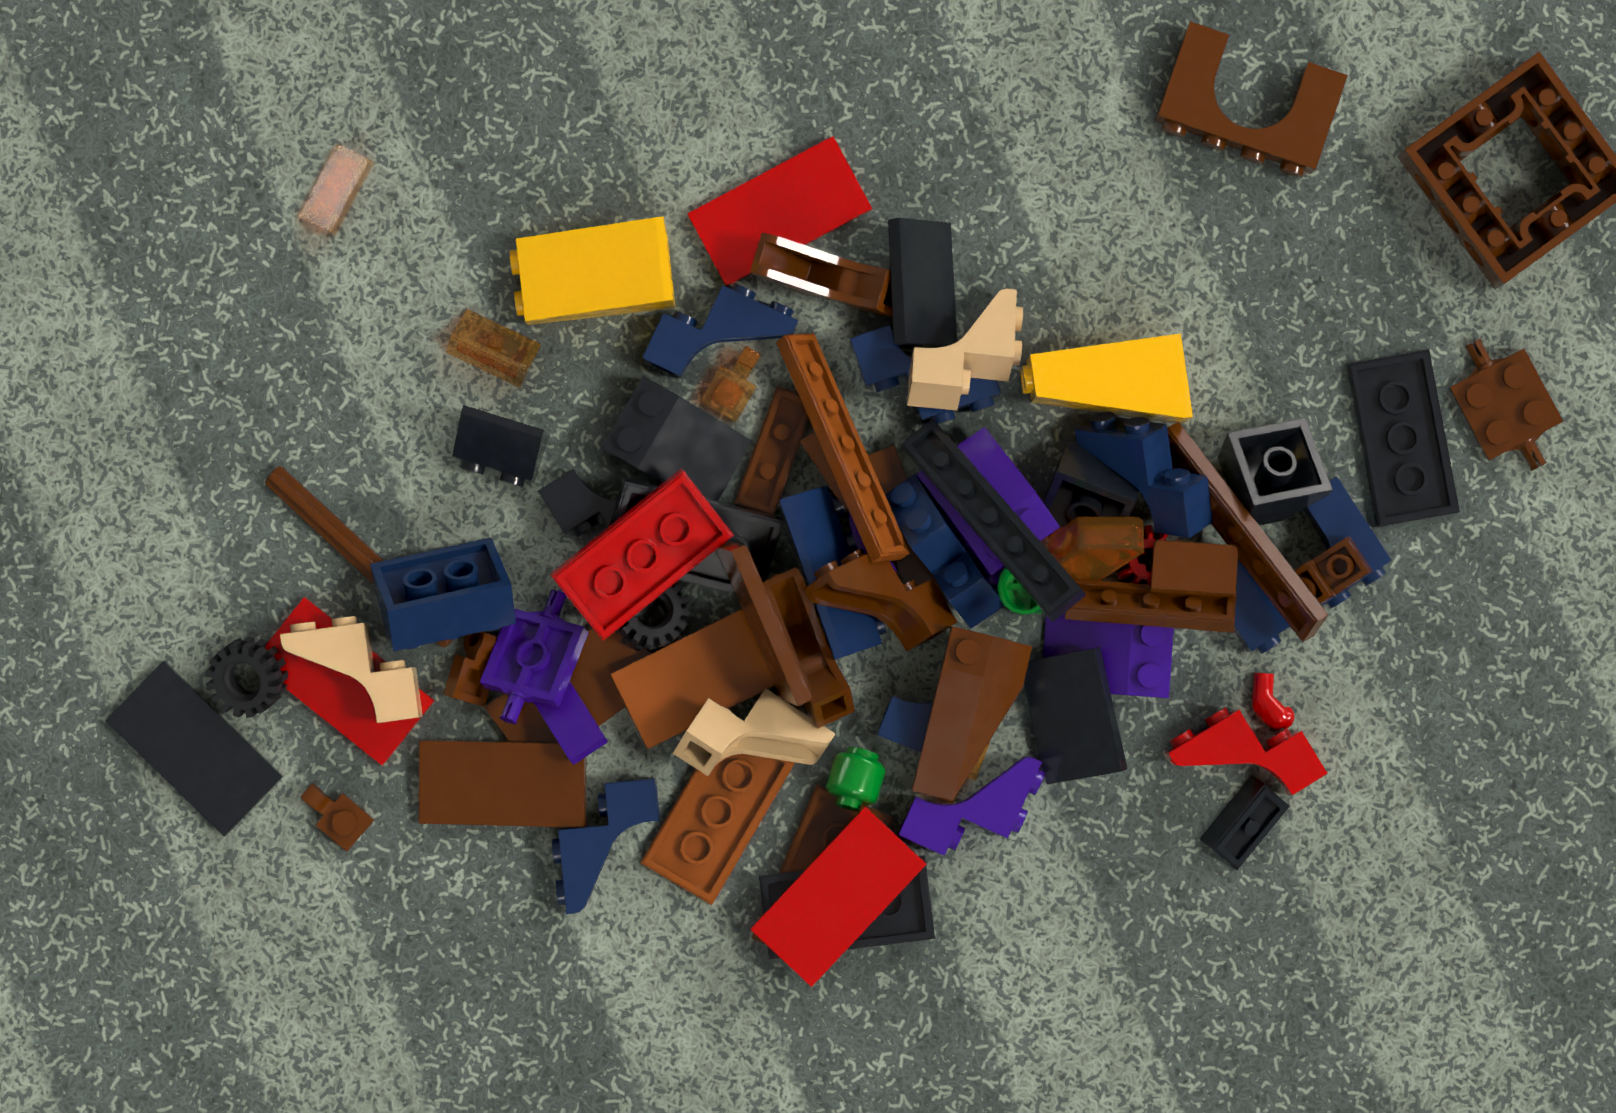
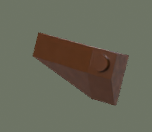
M950 627L912 791L949 800L955 798L1023 688L1032 646L958 627Z

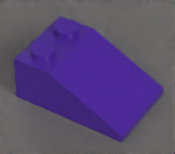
M985 427L957 445L1040 541L1060 528L1038 494ZM922 471L917 473L916 476L986 576L989 577L1004 567Z
M1065 613L1052 622L1046 615L1043 657L1100 647L1111 694L1169 698L1174 628L1065 619Z

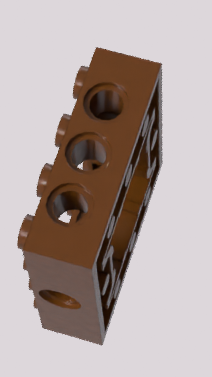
M1540 51L1408 146L1397 156L1494 289L1507 283L1616 203V154ZM1521 117L1570 184L1509 228L1500 216L1503 213L1499 206L1493 207L1475 182L1478 179L1474 172L1469 174L1460 161Z

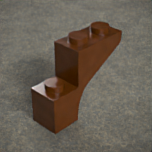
M761 233L750 273L803 295L837 301L865 313L893 318L891 273L889 269L854 262L776 235Z
M859 549L840 561L842 563L841 566H838L837 562L833 561L813 573L817 580L803 589L807 598L814 604L867 614L878 618L895 633L906 652L934 639L958 623L933 579L918 586L914 580L903 585L889 561L872 563L869 555L865 554L863 549Z
M795 567L787 572L772 576L769 580L763 582V585L811 693V700L803 705L818 729L855 712L851 689L830 651L813 603L803 591L806 588V584L798 568Z

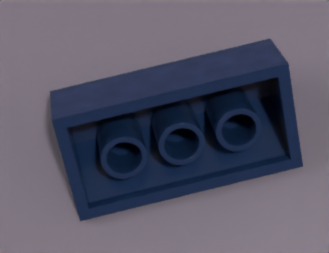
M827 486L779 500L808 585L817 580L813 574L815 571L833 561H836L838 566H841L842 563L840 561L858 550L852 532L843 533L839 517L846 515L844 508L836 495L829 493ZM815 604L835 660L882 644L880 635L886 634L887 631L884 622L878 618L867 614Z

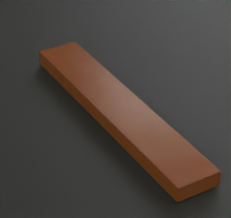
M815 334L784 335L776 344L871 562L901 560L910 553Z

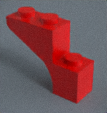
M1226 707L1205 718L1204 720L1208 726L1196 734H1193L1191 729H1188L1169 741L1172 748L1165 752L1169 761L1177 766L1247 763L1258 765L1269 771L1280 782L1287 795L1296 794L1328 774L1302 731L1296 730L1290 733L1288 728H1285L1266 740L1269 748L1264 750L1241 711L1235 709L1229 713Z

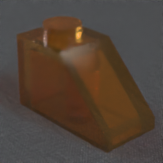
M1077 517L1048 536V551L1073 579L1100 581L1144 553L1143 520L1139 517Z

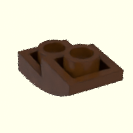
M1350 536L1294 570L1320 605L1373 572Z

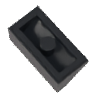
M1251 775L1201 836L1200 840L1238 870L1290 806L1266 784Z

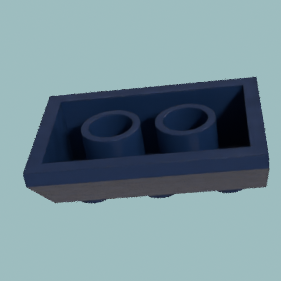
M491 537L370 564L384 628L393 652L402 649H414L420 645L442 640H454L460 636L486 630L493 631L504 626L516 624L511 582Z

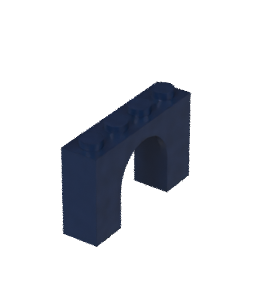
M1336 476L1329 480L1333 489L1331 494L1304 508L1303 511L1320 535L1325 550H1328L1344 538L1351 537L1373 571L1359 580L1367 586L1386 574L1383 566L1392 560ZM1238 559L1234 632L1247 652L1257 648L1260 654L1280 643L1282 640L1278 634L1290 626ZM1350 587L1321 606L1327 603L1329 608L1332 609L1352 596L1348 591Z

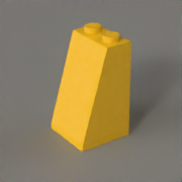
M664 216L517 238V249L510 250L512 275L520 274L521 291H514L517 316L524 315L527 325L676 308Z
M1181 333L1030 354L1026 360V365L1019 369L1022 393H1030L1032 403L1093 412H1112L1120 416L1146 417L1149 420L1168 423H1185L1193 417Z

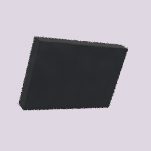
M909 218L888 219L895 345L945 347L956 343L957 325L951 223Z
M1095 647L1029 660L1024 685L1047 785L1127 770L1101 648Z

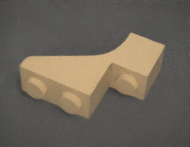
M1000 290L965 336L958 342L940 348L914 347L909 368L907 406L957 411L961 394L968 395L971 378L1009 381L1012 365H1020L1022 354V341L1015 340V332H1021L1023 321V307H1016L1017 290Z
M357 616L332 619V627L316 629L315 622L290 625L291 633L280 634L282 647L287 652L358 680L372 699L377 723L423 717L416 667L406 668L405 660L380 663L381 671L375 672L368 623H357Z
M765 688L744 721L732 714L729 709L720 706L708 698L673 754L709 776L713 768L720 761L737 754H748L813 765L819 760L835 736V733L825 726L817 729L811 717Z

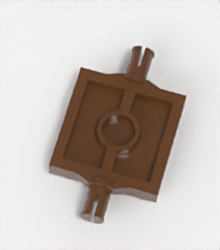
M1480 338L1473 342L1480 357L1472 343L1465 346L1477 369L1468 378L1449 387L1488 461L1507 451L1520 449L1530 470L1533 471L1539 467L1531 453H1533L1539 466L1547 463L1535 441L1546 430L1564 421L1525 348L1506 358L1491 360Z

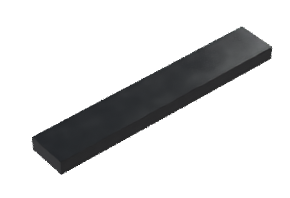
M933 418L900 444L908 456L1052 622L1086 596L1082 588Z

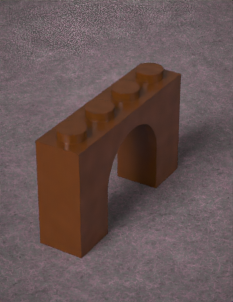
M1190 21L1185 30L1155 118L1156 122L1163 124L1161 130L1178 137H1185L1186 132L1202 137L1200 142L1202 145L1215 150L1224 151L1225 146L1241 150L1240 157L1253 163L1263 164L1265 159L1281 164L1279 168L1281 172L1294 177L1302 178L1304 172L1312 174L1316 170L1348 75L1308 62L1303 68L1290 109L1281 121L1270 127L1260 129L1242 127L1224 115L1217 104L1214 93L1215 76L1229 34Z

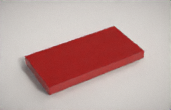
M834 136L698 207L687 213L725 286L729 287L752 274L750 271L761 233L776 235L806 246L872 210V207Z
M680 469L549 575L597 635L604 641L733 537L734 534L684 470Z
M304 597L269 640L265 649L269 650L275 646L279 650L274 655L275 659L279 660L284 657L286 664L280 669L281 671H288L289 678L283 682L287 684L286 690L380 765L384 766L422 717L377 723L372 699L358 680L284 650L280 634L291 633L290 625L315 622L316 629L332 627V618ZM372 650L375 672H380V663H385L386 661ZM419 688L422 714L424 715L435 700Z
M865 806L750 930L812 987L927 864Z

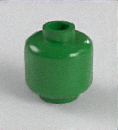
M850 746L846 752H840L835 755L826 783V789L832 796L837 798V806L851 811H860L861 805H873L876 803L885 776V767L878 761V754L866 749Z

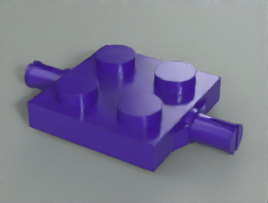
M551 589L543 611L526 612L514 609L516 624L501 628L481 677L480 683L485 689L504 693L508 696L502 714L499 717L506 723L517 724V719L524 702H538L559 708L589 634L584 626L565 622L559 617L564 602L567 599L565 593L559 590Z

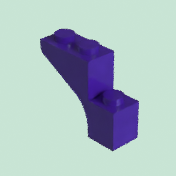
M1023 757L972 796L959 803L937 804L915 796L898 835L945 856L948 848L956 850L965 828L959 825L961 818L1006 838L1009 837L1011 831L1018 834L1028 813L1027 810L1022 808L1028 793L1036 795L1045 776V772L1039 770L1042 762L1035 758Z

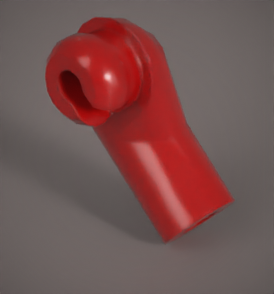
M1253 673L1252 709L1254 713L1270 728L1276 730L1289 728L1294 722L1295 715L1290 707H1284L1273 696L1274 674Z

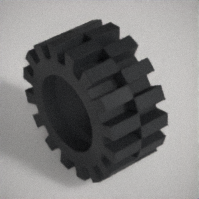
M679 583L676 586L672 585L656 598L663 605L665 611L664 620L660 625L648 627L641 624L636 616H633L617 629L615 634L621 633L624 637L621 641L626 645L631 642L634 644L633 649L638 651L642 648H647V652H651L659 647L662 649L668 646L685 629L687 625L685 621L690 614V609H686V605L689 603L687 595L682 597L680 593L683 589Z
M250 636L244 640L238 638L232 641L211 658L209 664L212 666L206 669V677H212L206 683L207 690L215 689L217 692L211 697L212 700L216 703L222 699L225 703L220 709L228 712L234 708L233 716L240 718L245 713L246 718L254 717L258 713L260 715L282 697L280 695L287 688V684L283 682L289 678L288 671H281L280 669L286 664L284 657L276 660L274 655L279 650L275 646L269 650L265 649L268 641L262 638L254 643L255 637ZM247 663L256 670L260 678L258 690L247 691L238 684L234 675V669L237 664Z

